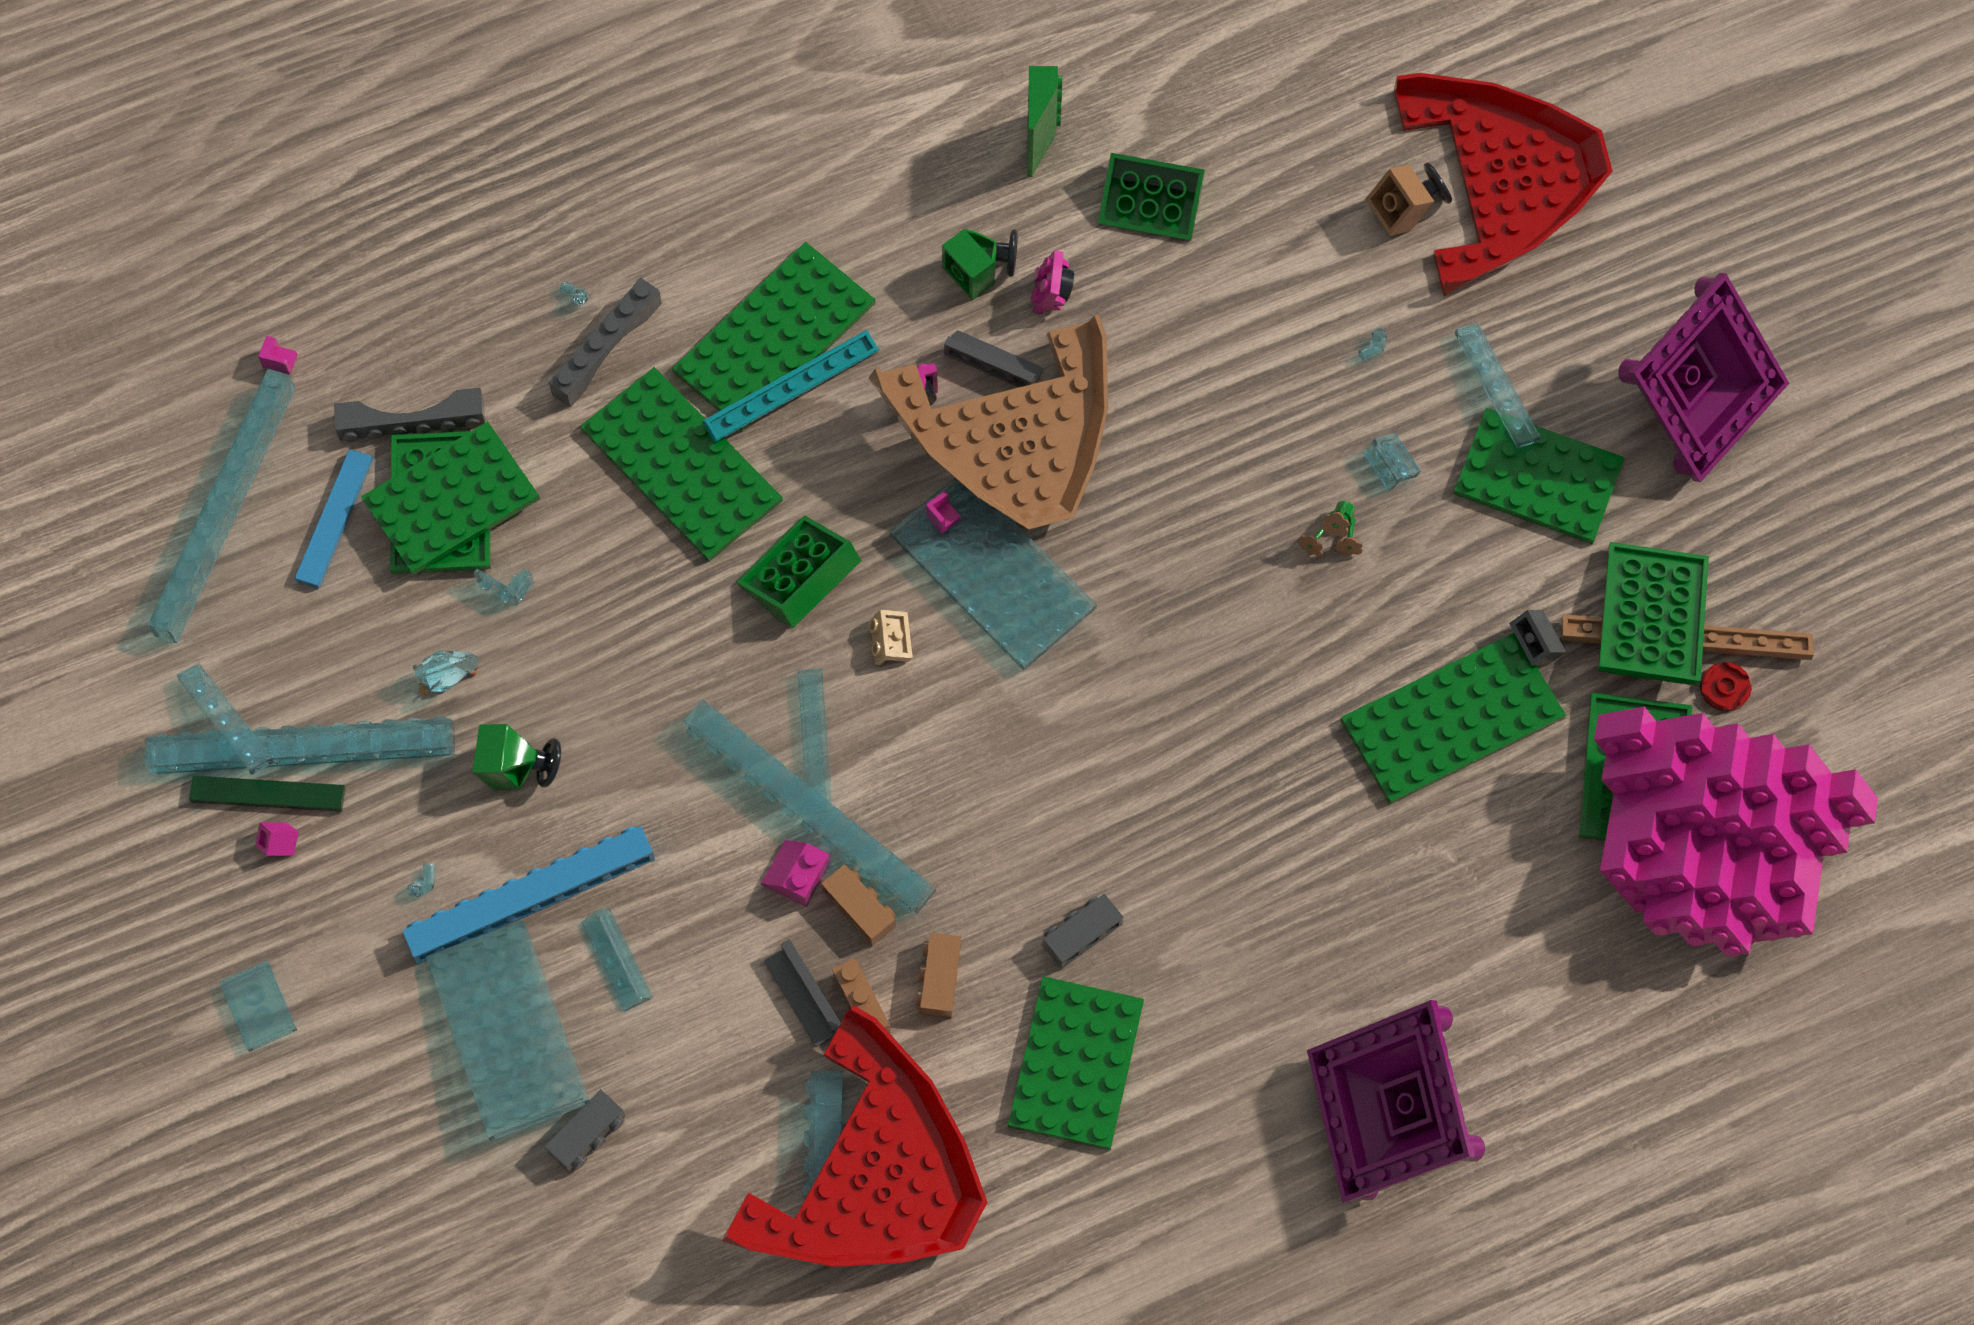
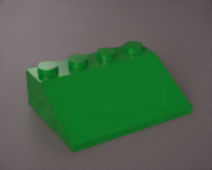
M1029 66L1027 177L1033 176L1056 136V127H1061L1062 75H1058V66Z
M1111 153L1098 223L1192 240L1206 170Z
M804 515L736 583L777 619L794 628L862 560L851 541Z

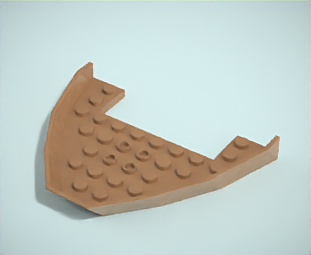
M1099 314L1094 315L1089 322L1047 333V338L1061 375L1059 378L935 409L930 407L916 364L881 372L880 367L875 368L868 379L911 438L979 499L1028 530L1074 518L1093 473L1108 412L1107 336Z

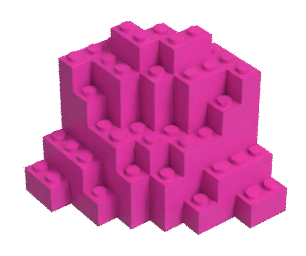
M1645 707L1598 715L1594 741L1606 754L1602 781L1614 794L1600 872L1636 913H1645L1643 922L1655 936H1664L1679 932L1690 946L1715 943L1726 957L1749 954L1751 944L1754 942L1775 941L1789 937L1798 938L1813 934L1823 856L1847 853L1851 827H1861L1875 823L1878 797L1858 771L1854 769L1831 773L1810 744L1785 748L1775 734L1750 738L1739 723L1714 727L1704 713L1656 721Z

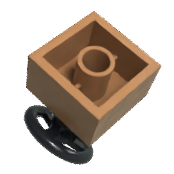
M1430 163L1424 164V170L1429 179L1423 182L1419 180L1410 165L1390 168L1365 198L1390 236L1410 232L1434 203L1432 198L1439 194L1447 204L1452 202L1448 188Z

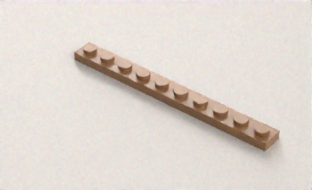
M1563 614L1561 618V641L1600 644L1602 617ZM1704 625L1703 652L1812 660L1814 656L1813 634Z

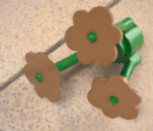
M1347 501L1338 502L1334 511L1325 515L1324 522L1315 536H1300L1299 546L1306 550L1309 555L1314 554L1320 557L1323 554V546L1320 544L1319 539L1324 532L1329 533L1332 538L1337 536L1345 537L1348 534L1347 538L1337 541L1335 550L1347 556L1361 554L1363 543L1353 538L1356 519L1353 517L1355 512L1353 504Z

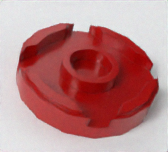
M1730 662L1712 665L1704 673L1700 683L1701 694L1704 700L1712 708L1720 711H1734L1741 708L1748 701L1752 691V685L1750 684L1747 672L1740 666Z

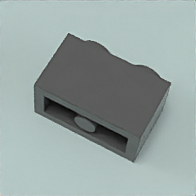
M1527 610L1509 623L1532 666L1549 665L1566 653L1544 610Z

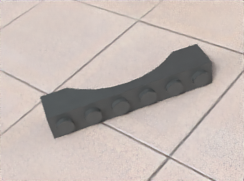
M640 277L549 381L552 395L571 408L586 391L596 371L612 349L631 330L647 321L662 304L660 291Z
M481 388L456 390L448 398L435 406L411 413L383 412L370 408L359 401L334 404L335 430L339 440L355 441L357 438L366 437L377 439L384 435H403L411 432L428 433L431 430L438 429L449 431L456 427L465 426L475 428L486 423L484 397Z

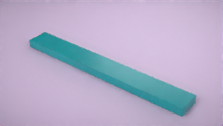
M865 330L706 418L702 423L713 442L716 443L879 351V348L868 330Z

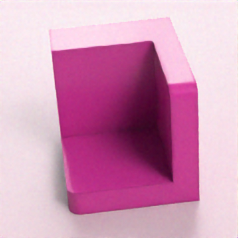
M266 336L258 358L263 368L290 374L298 354L294 350L279 347L276 338Z
M946 491L926 504V517L941 534L961 521V516L949 503V495Z
M260 822L255 847L266 856L294 855L299 831L286 822Z

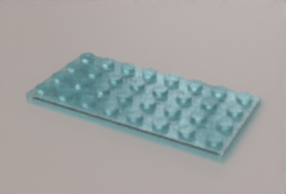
M955 477L890 531V536L1023 671L1097 608V604L1011 518L979 499ZM946 491L949 495V503L961 516V521L941 534L926 517V504Z
M524 920L426 956L490 1141L590 1104Z

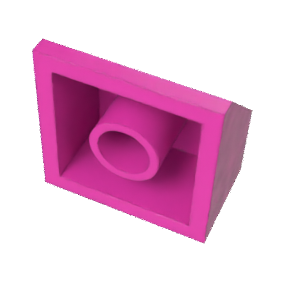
M785 840L761 885L807 907L831 864L830 855L808 843Z

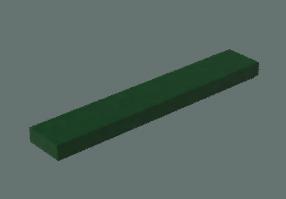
M193 776L189 800L193 803L342 812L346 788L344 785Z

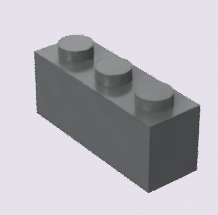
M1105 894L1099 898L1094 896L1086 902L1083 910L1080 912L1074 911L1065 918L1064 924L1058 928L1056 926L1050 928L1044 934L1043 947L1058 966L1063 969L1123 925V916Z
M600 1089L545 1145V1148L569 1173L574 1169L579 1170L586 1163V1156L592 1150L597 1151L606 1141L605 1137L611 1131L615 1132L623 1125L625 1113L621 1107Z

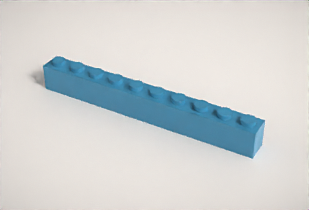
M629 827L623 830L619 836L614 838L607 837L600 840L596 846L577 850L571 857L566 859L558 858L546 868L533 869L527 873V876L518 880L510 879L498 889L485 890L479 894V897L470 901L468 899L462 900L450 910L437 911L431 915V918L425 921H414L402 931L418 965L655 861L654 854L642 827Z

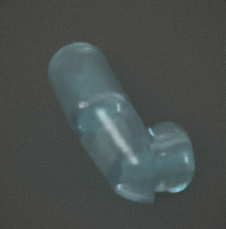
M563 281L560 286V291L573 297V302L577 305H583L589 298V294L585 289L568 281Z
M1374 329L1370 346L1359 350L1360 358L1363 361L1377 356L1384 351L1387 336L1383 329Z
M423 865L422 877L407 886L409 896L422 897L434 888L436 865Z

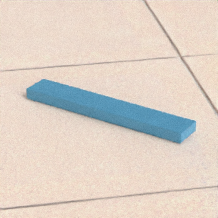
M349 449L295 576L296 582L320 588L373 462L371 455Z

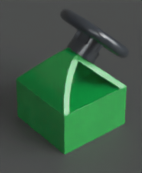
M963 229L942 244V268L973 301L995 284L996 262H1007V275L1009 277L1014 276L1018 231L1016 229L1011 230L1009 243H997L985 235Z
M508 724L479 725L472 773L492 790H514L522 788L533 769L537 770L536 776L539 786L546 788L554 781L560 766L562 753L560 741L556 738H551L546 742L542 750L534 749ZM544 771L547 772L546 779H544Z

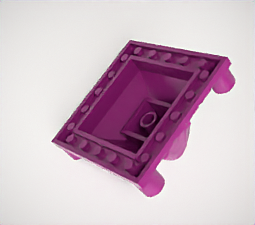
M1719 273L1716 277L1704 276L1699 278L1694 288L1698 299L1677 320L1676 324L1664 334V337L1641 360L1625 359L1618 369V376L1623 383L1638 386L1670 441H1672L1677 451L1673 460L1675 471L1680 474L1690 475L1695 482H1701L1790 384L1726 273Z
M1429 1000L1307 1050L1342 1203H1351L1356 1200H1373L1379 1191L1461 1161L1477 1162L1485 1153L1483 1139L1480 1136L1468 1134L1443 1032L1449 1030L1452 1025L1453 1015L1448 1007L1438 1005L1435 1000Z

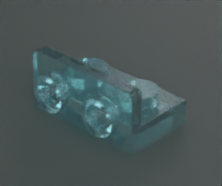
M1396 433L1375 438L1364 451V455L1388 491L1393 490L1399 482L1417 477L1421 472Z

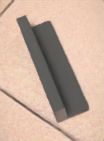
M959 330L955 332L953 338L948 336L944 343V355L1017 387L1037 383L1043 372V367Z
M789 939L781 944L780 952L765 960V964L810 1039L818 1047L832 1039L840 1021Z

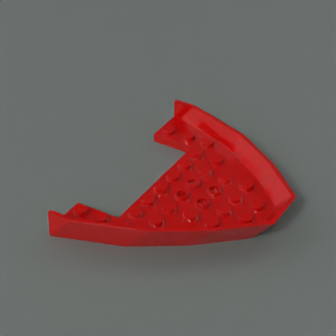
M1413 73L1396 77L1394 94L1403 131L1450 125L1479 242L1477 244L1434 250L1433 255L1443 296L1509 265L1537 248L1575 216L1613 172L1602 130L1549 102L1493 82L1427 73Z
M853 1005L844 1015L823 1057L868 1083L795 1218H792L748 1192L721 1241L751 1251L832 1267L904 1263L964 1249L988 1203L966 1141L932 1079L875 1017Z

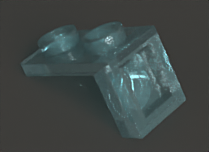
M478 568L474 571L476 583L479 587L486 591H489V589L494 591L500 600L507 604L511 602L516 606L534 584L532 574L524 568L519 575L515 574L512 577L509 588Z

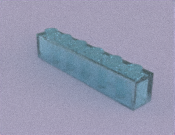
M811 1071V1079H806L805 1092L806 1095H810V1105H805V1121L810 1122L809 1130L804 1131V1146H809V1156H804L803 1172L808 1173V1183H803V1199L806 1198L842 1131L843 1071Z

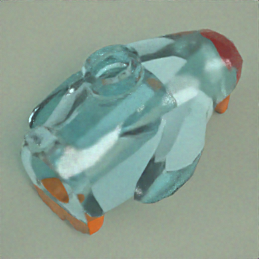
M437 651L431 656L426 657L423 663L412 665L422 694H426L428 690L432 692L449 690L466 674L475 676L479 660L473 653Z

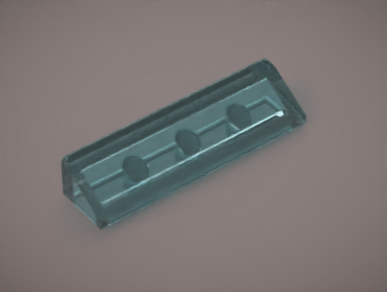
M599 909L583 920V927L623 1010L628 1011L653 998L610 909Z

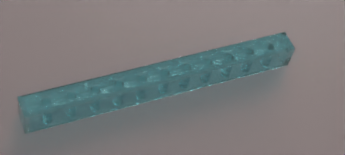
M267 369L148 623L154 636L178 643L296 389L290 375Z
M702 699L683 721L688 728L685 731L696 741L699 738L705 741L707 744L704 747L714 756H717L718 753L725 758L723 762L734 772L737 769L743 772L745 775L742 778L752 787H755L756 784L763 789L761 794L772 803L775 800L781 803L783 806L780 809L790 818L797 816L802 820L799 825L810 834L813 831L821 836L819 841L830 850L832 847H835L841 853L838 856L849 866L852 862L860 868L857 872L868 881L873 878L878 882L877 888L887 897L892 894L899 899L896 904L904 911L909 913L912 910L918 914L936 892L934 886L706 701Z
M436 716L431 720L409 718L407 721L397 722L393 719H386L382 723L359 721L356 724L346 725L345 723L337 722L331 724V726L309 724L304 728L282 726L280 729L272 730L266 727H259L255 731L232 729L230 732L224 733L209 730L204 732V734H194L191 732H182L176 736L155 734L153 737H146L145 767L150 774L453 756L455 755V727L451 718Z

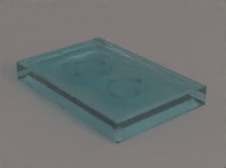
M268 960L219 981L249 1052L297 1031L295 1022Z

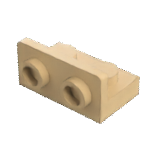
M880 610L869 622V631L872 633L873 641L871 652L874 656L875 665H881L885 660L909 662L913 656L908 612Z

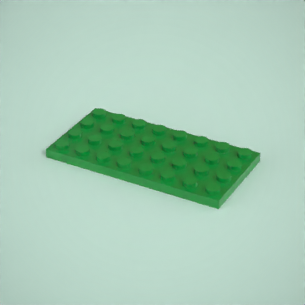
M804 242L672 368L673 373L715 409L721 411L824 354L876 304L875 298L810 244ZM750 424L742 427L740 430L743 432Z
M653 367L580 427L584 434L699 553L710 562L783 501V498L725 438L716 443L713 442L702 423L705 418Z
M1512 633L1342 716L1340 721L1389 805L1565 719L1566 714L1537 666L1531 665L1515 633Z

